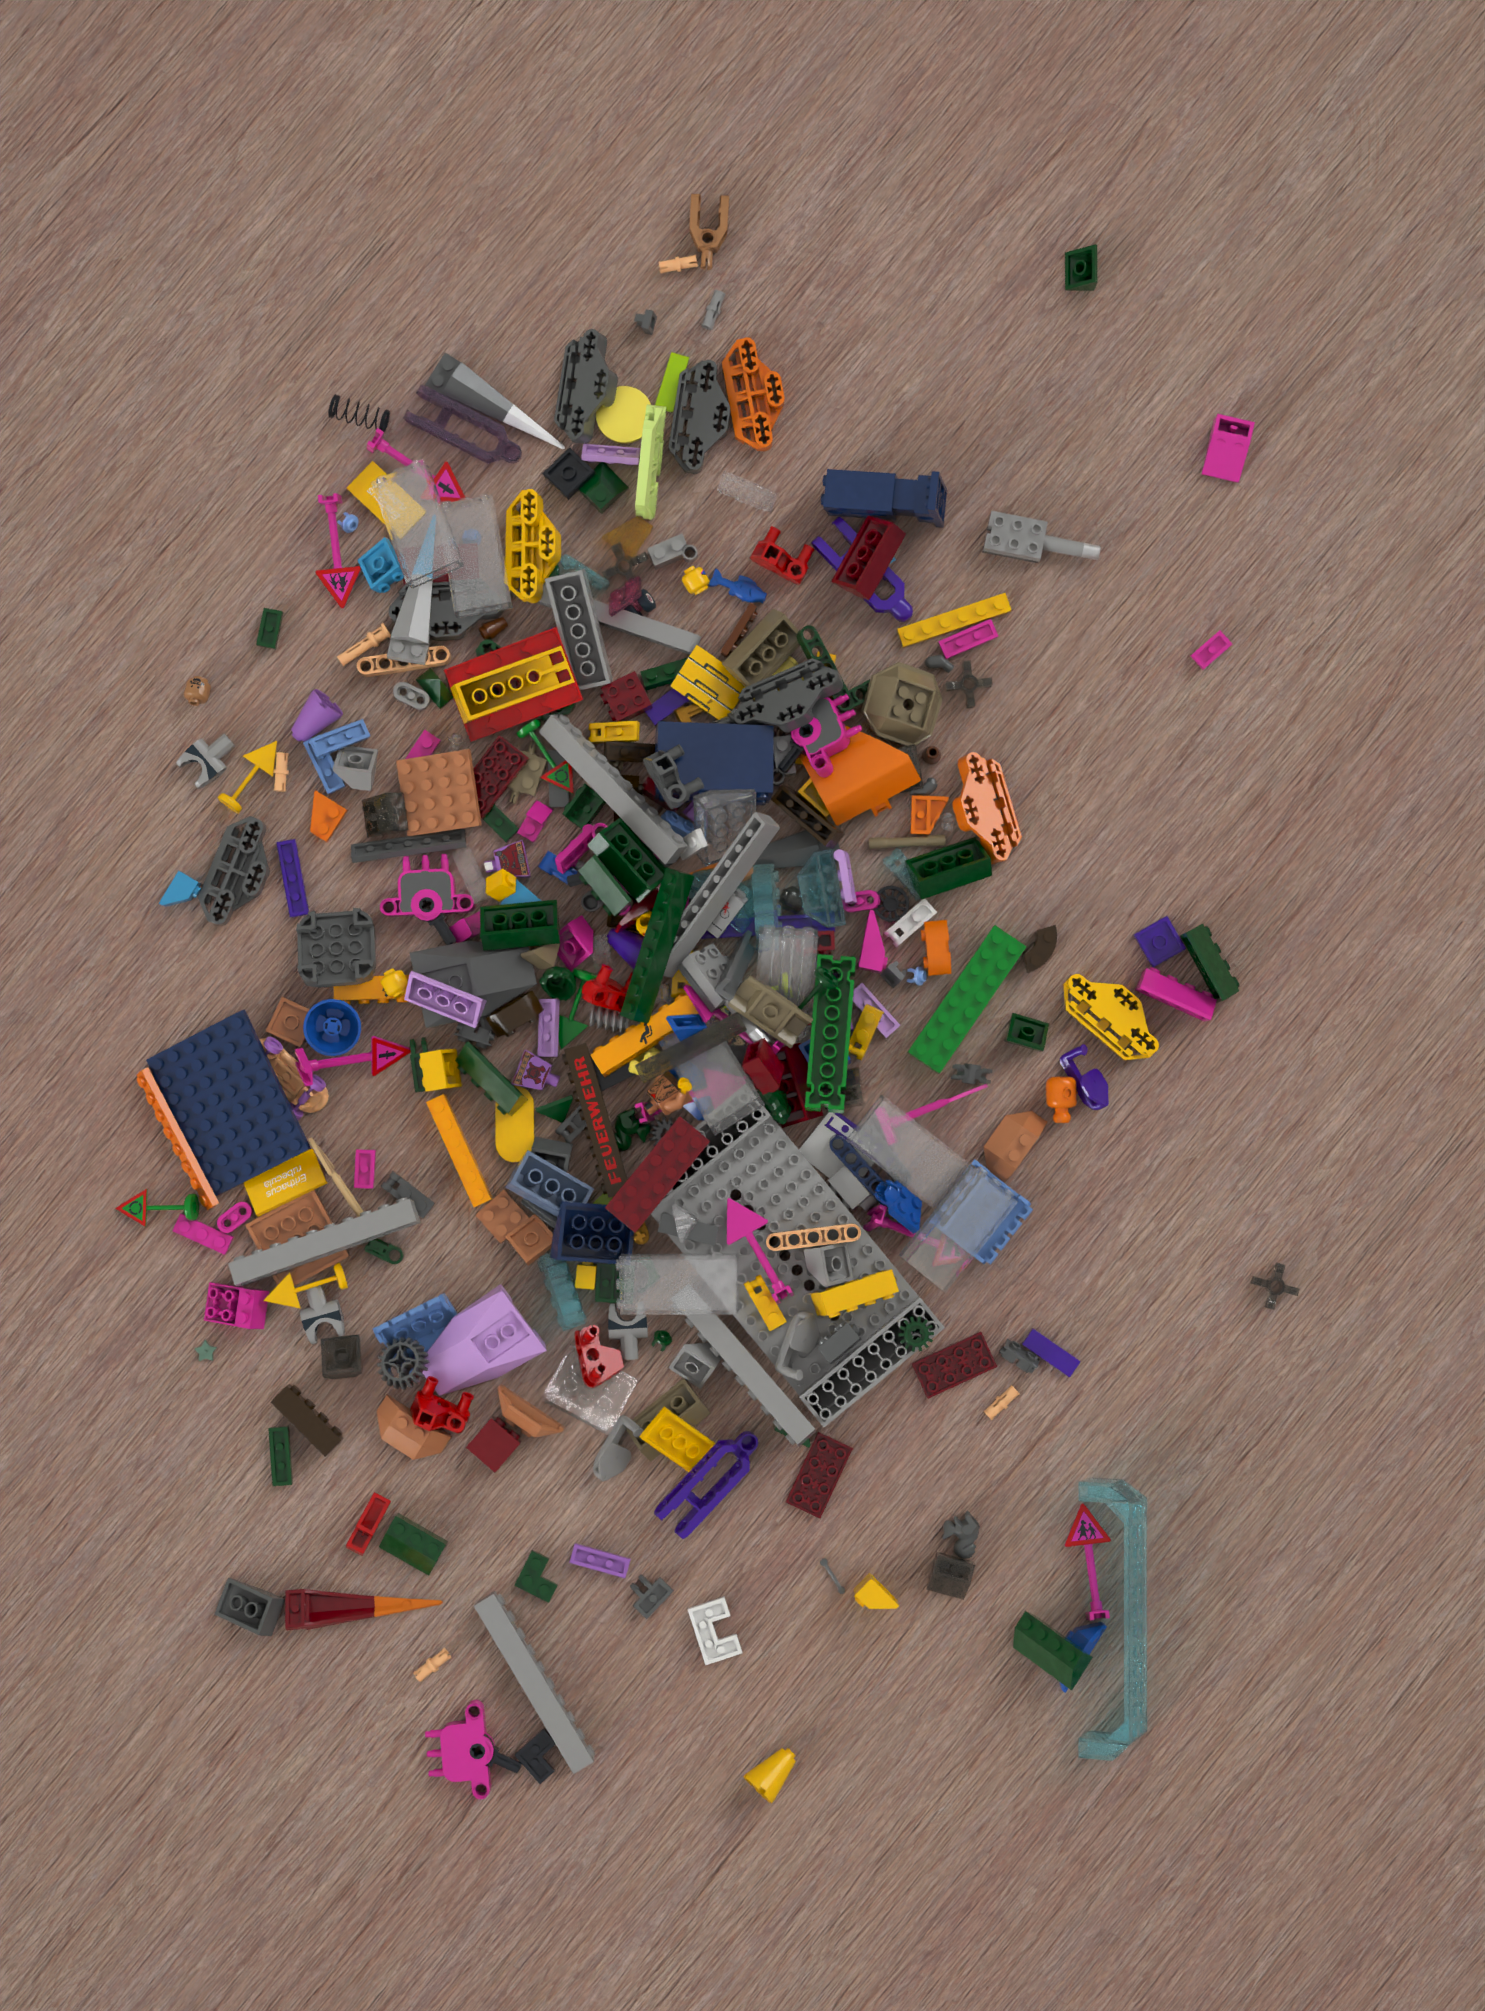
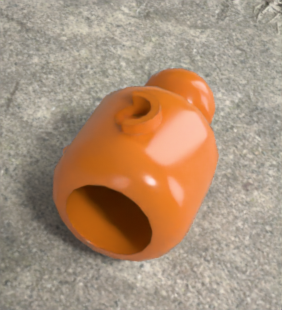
M1050 1077L1046 1081V1103L1050 1108H1055L1053 1115L1054 1123H1069L1071 1120L1069 1108L1077 1105L1078 1094L1076 1080L1073 1077Z

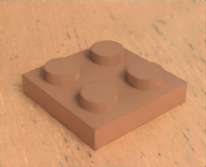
M281 997L266 1032L301 1048L306 1039L303 1031L304 1019L310 1009L285 997Z
M505 1189L475 1215L500 1244L506 1240L505 1236L530 1218Z
M534 1214L508 1233L505 1238L529 1266L551 1249L553 1233Z

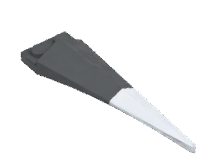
M447 353L443 354L425 383L426 387L442 397L502 421L561 449H565L563 444L481 377Z

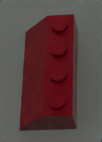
M868 515L831 582L857 597L870 600L906 533L893 522Z
M801 1042L795 1043L792 1048L784 1046L776 1054L785 1067L778 1090L786 1093L788 1104L792 1108L786 1123L781 1124L782 1128L823 1116L822 1108L821 1112L805 1110L806 1092H811V1088H807L808 1062L798 1045L802 1044Z

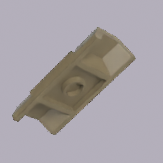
M751 975L743 980L734 998L728 1002L729 1007L789 1048H792L800 1033L813 1021V1018L800 1010L797 1005L768 985L762 984Z

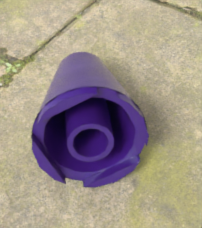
M612 928L607 934L608 943L634 970L644 936L626 929L616 933L615 929Z

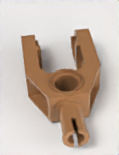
M691 194L690 235L697 251L701 252L700 268L705 270L707 262V270H711L713 268V253L718 252L728 232L729 195L720 196L718 229L701 230L699 229L701 195ZM709 237L713 241L710 243H705L703 240Z

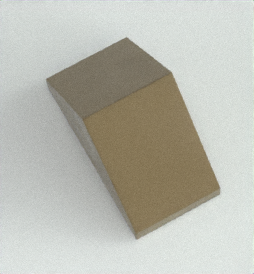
M560 944L541 945L521 953V957L540 970L554 967Z

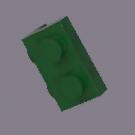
M583 784L576 791L572 801L565 806L562 815L582 829L584 825L592 823L606 802L597 792L588 785Z

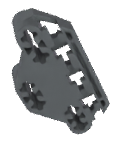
M595 329L587 330L584 336L580 337L579 342L573 339L565 347L554 421L558 427L566 432L571 441L579 444H587L591 441L596 419L595 412L601 406L610 407L614 403L618 383L617 374L609 370L605 361L607 338Z
M701 360V362L690 369H685L679 375L668 449L686 473H700L703 468L705 453L718 440L725 438L728 432L730 405L716 380L717 365L712 360ZM710 367L711 371L709 374L708 390L707 392H703L706 381V370ZM693 372H695L694 382H697V385L687 384V381L691 380ZM688 394L692 395L690 408H693V411L683 410V407H687ZM721 407H723L724 411L721 422L722 429L720 430V432H716V429L718 428L719 410L721 409ZM684 420L688 421L686 434L690 435L689 437L679 436V433H683ZM696 442H700L697 454V464L695 467H692L695 454V444ZM680 446L684 447L682 460L676 454V451L677 453L680 451Z
M482 579L433 583L432 595L440 593L441 601H439V597L432 598L430 636L435 641L462 639L466 635V631L479 620L499 618L503 613L502 599ZM409 584L404 585L399 591L400 595L389 606V616L393 623H396L397 618L395 615L401 609L404 601L402 599L406 595ZM484 590L489 593L477 595V592H483ZM467 591V599L466 596H450V594L465 593ZM482 605H485V607H486V608H485L486 613L483 612V610H482V609H483V606H482ZM492 605H496L495 611H491ZM477 606L476 612L473 613V607ZM445 626H448V632H449V634L446 633V627H445ZM455 626L460 628L457 633L454 632ZM437 627H440L439 634H435Z
M812 658L743 688L738 697L741 703L734 713V720L737 724H772L779 726L784 732L793 731L809 724L813 720L814 715L811 709L817 701L841 691L843 688L842 678L837 670L826 667L821 661Z
M249 816L227 826L198 896L206 919L209 922L220 926L226 925L230 921L233 911L262 893L270 870L262 842L266 833V825L257 818ZM247 823L241 834V839L237 838L239 834L237 826ZM253 825H258L260 827V830L255 831L254 829H252ZM248 834H251L252 836L254 835L255 837H258L257 840H255L254 838L249 837ZM251 842L253 847L247 849L245 844ZM231 845L233 847H236L237 849H235L230 863H227V860L232 851V847H230ZM261 867V869H263V873H258L256 871V868ZM221 871H224V872H226V873H225V876H224V878H223V881H222V883H221V885H220V888H217V887H215V886L218 885V882H219V880H220V877H221V875H222V873H223V872H221ZM251 877H257L259 880H261L260 883L256 880L251 879ZM249 885H254V887H256V890L251 891L250 889H248ZM228 895H229V897L231 898V901H230V902H229V901H225V900L223 899L224 896H228ZM211 896H214L216 898L209 913L205 904H209L212 899ZM219 905L227 907L228 911L220 908ZM217 914L223 915V916H224L223 920H222V919H219V920H218V918L216 917V915H217Z

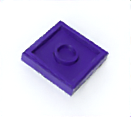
M1168 916L1133 935L1151 967L1159 965L1186 949Z

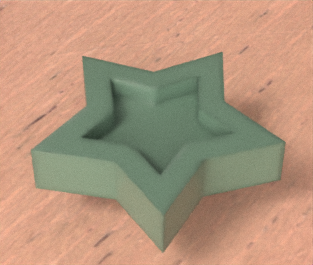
M205 1340L201 1347L194 1349L199 1354V1361L203 1359L213 1361V1352L217 1347L210 1346Z

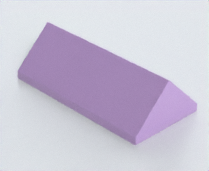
M411 971L409 974L404 999L473 1028L477 1027L487 1002L485 999L414 971Z

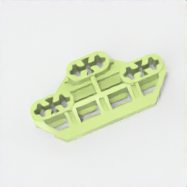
M648 404L646 406L642 431L635 510L636 516L652 520L655 518L659 482H656V478L660 476L662 467L666 407Z

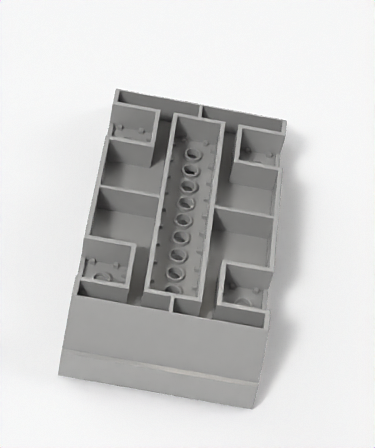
M746 1085L695 1127L696 1130L710 1140L709 1144L650 1215L659 1224L662 1213L719 1227L714 1246L669 1234L668 1236L774 1365L794 1316L801 1311L815 1314L819 1329V1337L815 1348L810 1353L793 1350L787 1366L794 1370L801 1369L803 1372L802 1380L798 1381L786 1375L783 1376L821 1425L825 1427L915 1353L912 1352V1346H909L908 1349L905 1348L907 1342L902 1344L900 1342L904 1339V1336H899V1333H904V1330L899 1328L900 1326H907L904 1323L905 1320L911 1323L910 1317H913L914 1321L921 1317L920 1322L923 1323L926 1319V1327L932 1325V1328L928 1329V1331L934 1332V1335H929L930 1339L935 1337L945 1327ZM734 1189L741 1192V1198L735 1202L742 1206L746 1204L753 1206L754 1213L768 1220L765 1229L761 1231L755 1230L753 1235L778 1279L782 1280L785 1286L789 1285L794 1293L792 1297L788 1292V1296L784 1299L779 1297L781 1303L777 1305L787 1322L772 1331H769L743 1284L747 1281L755 1280V1277L761 1274L768 1289L773 1294L775 1292L772 1288V1282L746 1237L739 1239L731 1245L727 1244V1199H731L730 1192ZM849 1223L856 1224L861 1230V1236L856 1241L847 1242L853 1280H860L864 1276L892 1269L899 1292L893 1293L894 1297L883 1300L882 1297L875 1299L876 1303L865 1306L864 1303L857 1305L858 1309L847 1312L846 1309L839 1311L840 1316L836 1321L830 1320L828 1315L817 1316L810 1293L816 1291L823 1292L826 1291V1288L844 1285L845 1282L824 1287L807 1270L804 1250L818 1246L787 1249L790 1252V1258L783 1261L779 1257L781 1250L772 1251L767 1247L766 1238L769 1234ZM855 1227L847 1229L848 1237L854 1238L857 1235ZM829 1230L827 1233L828 1239L835 1240L838 1237L837 1230ZM810 1232L808 1234L810 1242L818 1241L819 1235L817 1232ZM791 1234L788 1238L789 1243L792 1245L798 1244L800 1240L797 1234ZM778 1238V1243H777L776 1245L772 1246V1247H778V1246H779V1244H780V1239H779V1238ZM796 1264L803 1268V1272L798 1276L792 1274L791 1271L792 1267ZM809 1279L815 1283V1287L811 1291L804 1288V1282ZM758 1286L753 1290L757 1294L762 1291V1288ZM841 1323L855 1324L862 1333L860 1335L862 1340L837 1361L830 1364L818 1350L820 1346L818 1342L827 1335L831 1337L835 1334L834 1329ZM920 1329L911 1331V1334L913 1335L912 1339L916 1340L917 1337L921 1338L922 1334L919 1333Z

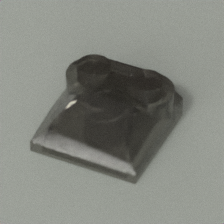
M359 1334L321 1339L322 1375L324 1378L341 1379L356 1377L362 1374L363 1364Z

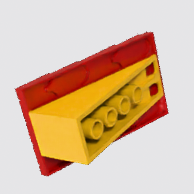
M557 627L443 670L470 742L583 700ZM492 689L498 691L497 695L492 692Z

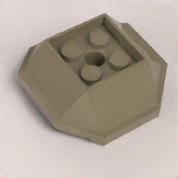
M898 662L871 675L861 713L875 736L912 748L932 736L942 703V696L934 674ZM905 700L908 702L907 710L903 706Z

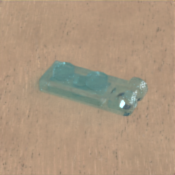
M565 554L561 557L560 561L564 569L571 568L574 571L585 569L588 580L592 582L591 585L596 589H604L606 591L610 586L609 580L570 555Z
M896 848L892 851V855L886 856L882 861L917 901L920 899V896L914 889L905 864L907 857L900 849ZM896 860H900L902 863L898 867L894 864Z

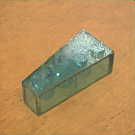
M774 864L753 865L751 879L756 951L779 949V933H783L782 922H778V916H781V904L777 905V899H780V889L776 888L775 882H779L778 871H774Z
M550 1252L539 1257L540 1261H537L540 1272L544 1271L546 1277L544 1283L547 1291L550 1290L552 1297L550 1300L553 1308L557 1310L558 1316L556 1317L559 1326L563 1328V1331L585 1324L587 1318L567 1261L550 1258Z

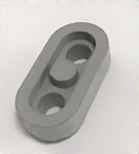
M399 682L394 686L393 694L398 701L417 710H424L429 706L430 697L425 691L406 682ZM403 689L407 690V694L404 696L400 695ZM419 698H424V702L422 704H419L417 702Z

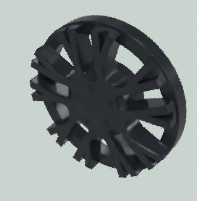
M886 886L877 892L878 894L882 893L886 897L884 900L880 896L883 904L874 909L879 918L888 922L900 920L907 913L909 899L901 888ZM892 889V895L887 896L885 890ZM895 890L899 891L896 897L893 896ZM903 895L905 900L900 902L898 897ZM899 904H906V907H898V906H899ZM884 906L885 909L879 912L878 909ZM896 909L902 910L903 913L899 916L896 913ZM885 911L889 912L888 918L882 916ZM893 911H894L895 918H892V916H891V912H893Z

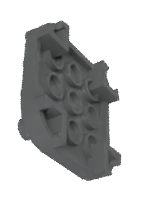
M353 908V911L319 914L312 911L308 912V915L300 923H297V968L305 985L318 988L358 985L373 979L376 969L375 928L372 918L360 908Z

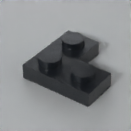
M545 1728L515 1753V1757L539 1784L555 1772V1769L543 1757L545 1753L556 1745Z

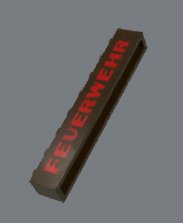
M587 1043L564 1049L565 1054H562L564 1064L569 1065L570 1072L567 1074L570 1084L574 1083L576 1091H573L575 1101L580 1102L582 1108L578 1110L581 1121H586L587 1128H584L586 1138L592 1141L593 1146L590 1147L592 1157H596L598 1165H595L598 1176H602L604 1181L601 1184L603 1194H608L609 1198L616 1195L628 1178Z

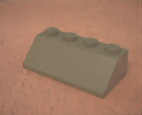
M772 609L727 657L722 665L744 687L771 677L800 646L797 641L798 630L784 613Z
M683 1378L632 1419V1421L645 1430L665 1406L688 1424L695 1427L711 1413ZM626 1428V1431L640 1452L650 1462L661 1454L640 1437H634L633 1432Z

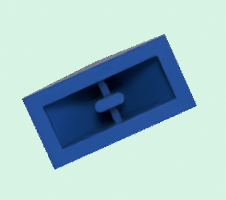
M699 1014L667 1016L666 1018L682 1045L707 1030V1026Z

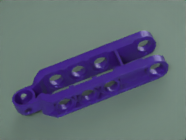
M837 517L832 522V525L834 524L843 534V538L852 545L857 533L841 517ZM817 536L811 542L812 546L837 572L847 552L839 557L820 536ZM888 566L882 579L884 581L887 580L895 588V593L887 600H881L875 593H873L870 600H863L876 613H890L899 622H907L913 615V608L904 598L905 583Z
M744 1431L735 1440H718L659 1503L654 1514L660 1520H663L686 1499L694 1507L678 1523L674 1531L682 1539L688 1537L750 1471L749 1456L758 1446V1439L754 1433ZM726 1452H732L736 1456V1462L702 1499L698 1498L691 1490L699 1481L702 1482L704 1480L703 1477L712 1467L717 1466V1462Z

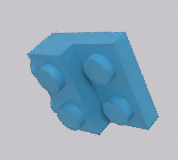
M386 537L357 560L370 588L378 593L389 591L390 585L395 581H401L404 578V574L408 571L401 556L396 554L390 540Z

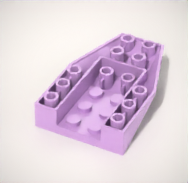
M500 1284L451 1319L427 1351L428 1356L424 1359L429 1360L430 1363L425 1364L428 1371H423L426 1379L428 1376L438 1379L439 1382L436 1385L435 1391L441 1396L498 1378L547 1351L546 1345L536 1330H532L514 1306L510 1295Z

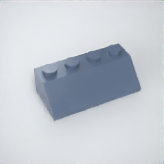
M529 1150L522 1157L505 1188L557 1218L562 1201L587 1203L594 1190L591 1186Z

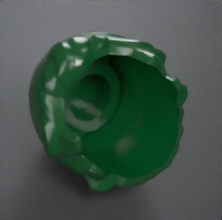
M555 966L548 968L539 980L542 989L548 996L553 999L558 998L560 1001H567L574 995L577 989L576 977L570 970L564 967Z

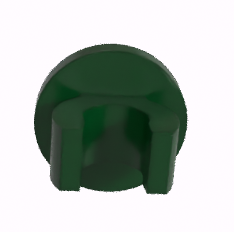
M658 1330L654 1333V1340L651 1345L654 1347L656 1343L661 1344L662 1348L660 1351L663 1352L666 1346L671 1344L672 1338L667 1331Z

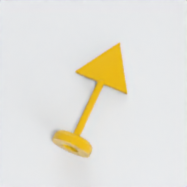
M277 741L243 755L244 758L255 766L232 797L225 793L219 794L217 799L239 814L242 807L236 801V798L257 770L260 768L272 777L274 776Z
M336 1263L333 1266L335 1276L294 1288L289 1272L263 1301L300 1308L297 1292L337 1280L341 1289H346L348 1285L341 1263Z

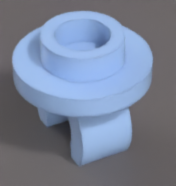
M344 512L345 519L343 522L338 520L337 523L342 527L343 531L351 533L356 530L359 521L357 516Z
M918 966L916 969H907V972L914 973V978L907 979V982L916 983L918 986L923 985L927 979V973L924 968Z

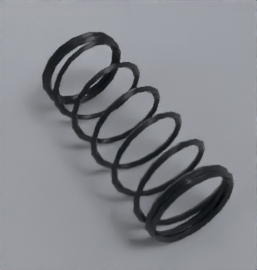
M333 395L328 410L329 418H333L336 415V419L341 420L345 415L347 423H351L355 418L357 426H360L365 420V426L367 429H370L374 423L375 430L377 429V416L380 409L379 407L377 408L376 416L371 426L367 427V414L370 407V404H368L365 416L361 423L358 425L357 412L360 405V401H358L356 411L352 419L348 422L347 410L350 403V398H348L346 409L340 419H338L337 408L340 400V395ZM387 409L383 412L379 429L383 432L386 431L390 418V411Z

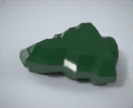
M758 1089L756 1097L765 1106L773 1120L782 1125L785 1124L792 1110L791 1105L788 1104L786 1093L776 1090L773 1093L768 1092L763 1095Z

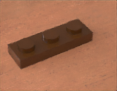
M750 602L721 650V655L727 658L738 647L736 643L739 638L743 639L748 632L747 625L749 622L753 623L758 615L756 605Z

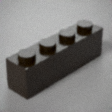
M782 784L770 799L828 848L834 849L845 835L790 787Z
M287 1385L271 1403L326 1457L344 1439L341 1436L343 1434L342 1431L336 1426L332 1427L328 1423V1417L322 1412L318 1413L314 1409L315 1404L307 1398L305 1400L300 1395L302 1392L297 1386Z

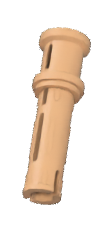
M381 623V626L373 632H368L367 637L338 655L337 658L341 664L345 666L373 646L374 648L378 647L379 643L386 638H391V633L384 623Z

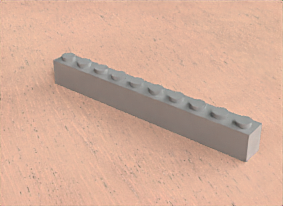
M563 714L551 715L539 733L665 865L675 863L688 847L683 837L675 833L671 829V825L658 815L657 810L646 803L645 798L632 788L633 786L629 781L624 780L620 772L607 762V758L595 749L593 743L582 736V732L569 722L570 720L567 716Z
M754 812L684 910L663 976L672 978L678 971L677 967L696 946L780 829L778 824L769 815Z
M407 1197L401 1198L396 1201V1204L391 1206L389 1204L381 1205L377 1211L371 1212L369 1210L362 1212L360 1217L354 1219L353 1217L345 1218L342 1220V1223L337 1225L335 1223L324 1226L323 1230L318 1232L317 1230H311L306 1232V1236L301 1238L299 1236L289 1238L287 1243H275L269 1246L270 1249L264 1251L263 1249H258L251 1252L252 1255L245 1257L242 1255L235 1257L234 1261L228 1263L234 1285L242 1287L421 1222L414 1201L407 1199Z
M689 1283L671 1298L674 1302L673 1308L679 1314L683 1312L687 1317L684 1319L691 1328L695 1326L699 1331L697 1333L698 1337L704 1343L708 1341L711 1345L710 1351L716 1357L721 1356L724 1360L722 1362L723 1366L729 1372L731 1370L734 1371L737 1375L734 1377L741 1386L746 1385L749 1389L748 1395L754 1401L759 1400L762 1404L760 1406L761 1410L767 1416L769 1414L772 1415L775 1419L773 1421L774 1425L779 1430L782 1428L787 1433L785 1437L792 1445L796 1443L798 1447L801 1446L816 1432L811 1423Z
M496 1591L476 1602L474 1607L571 1771L575 1774L594 1762L595 1751L590 1744L587 1746L584 1741L586 1737L582 1729H577L575 1726V1718L571 1711H566L563 1697L560 1694H556L554 1682L550 1677L547 1679L544 1671H546L541 1661L537 1662L534 1657L536 1653L532 1645H527L524 1638L526 1636L521 1627L517 1628L514 1621L516 1619L510 1610H506L504 1598L501 1594L497 1595Z

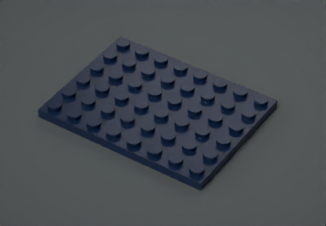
M245 1009L146 1060L164 1099L215 1196L311 1149Z

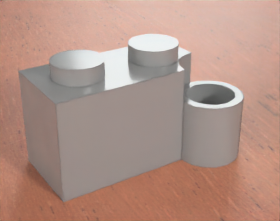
M683 534L647 548L655 570L681 559L692 563L698 557L696 547L687 545ZM693 550L695 556L688 558L685 556V552Z
M790 735L773 737L775 763L773 774L780 773L783 777L780 782L773 781L774 786L781 785L785 777L796 776L795 763L787 773L782 772L778 768V765L792 748L790 745Z
M843 1166L828 1180L831 1184L829 1187L835 1195L838 1193L843 1198L841 1202L848 1210L850 1208L855 1210L858 1206H861L867 1211L877 1202L874 1196L846 1166Z

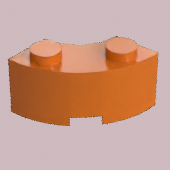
M947 920L924 922V930L920 932L921 941H925L926 957H923V966L927 968L928 976L951 974Z

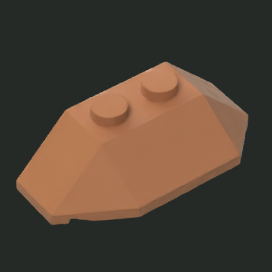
M1033 1111L1005 1115L983 1147L987 1169L1005 1183L1039 1138L1047 1121Z
M501 1384L498 1387L502 1415L506 1418L505 1422L513 1427L517 1425L522 1428L521 1432L527 1437H540L560 1433L564 1430L565 1426Z
M388 1394L377 1409L381 1439L413 1460L441 1453L452 1437L440 1428L428 1431L415 1425L410 1409Z

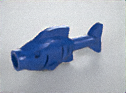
M715 569L713 577L708 584L709 587L720 584L730 588L729 595L736 596L746 602L763 604L767 597V593L763 592L752 579L739 575L738 581L733 582L723 578L718 569Z

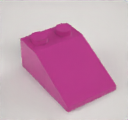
M870 910L857 969L881 973L882 970L886 969L888 957H885V949L873 910Z

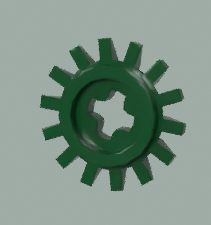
M910 1317L911 1323L905 1320L904 1323L907 1326H900L899 1328L904 1330V1333H899V1336H904V1339L900 1342L901 1344L907 1342L906 1349L912 1346V1352H915V1347H918L920 1352L922 1351V1345L926 1348L929 1347L926 1342L933 1341L929 1338V1335H934V1332L928 1331V1329L932 1328V1325L926 1327V1319L921 1323V1317H918L917 1321ZM920 1329L919 1333L922 1334L921 1338L917 1337L916 1340L912 1339L913 1335L911 1334V1331Z

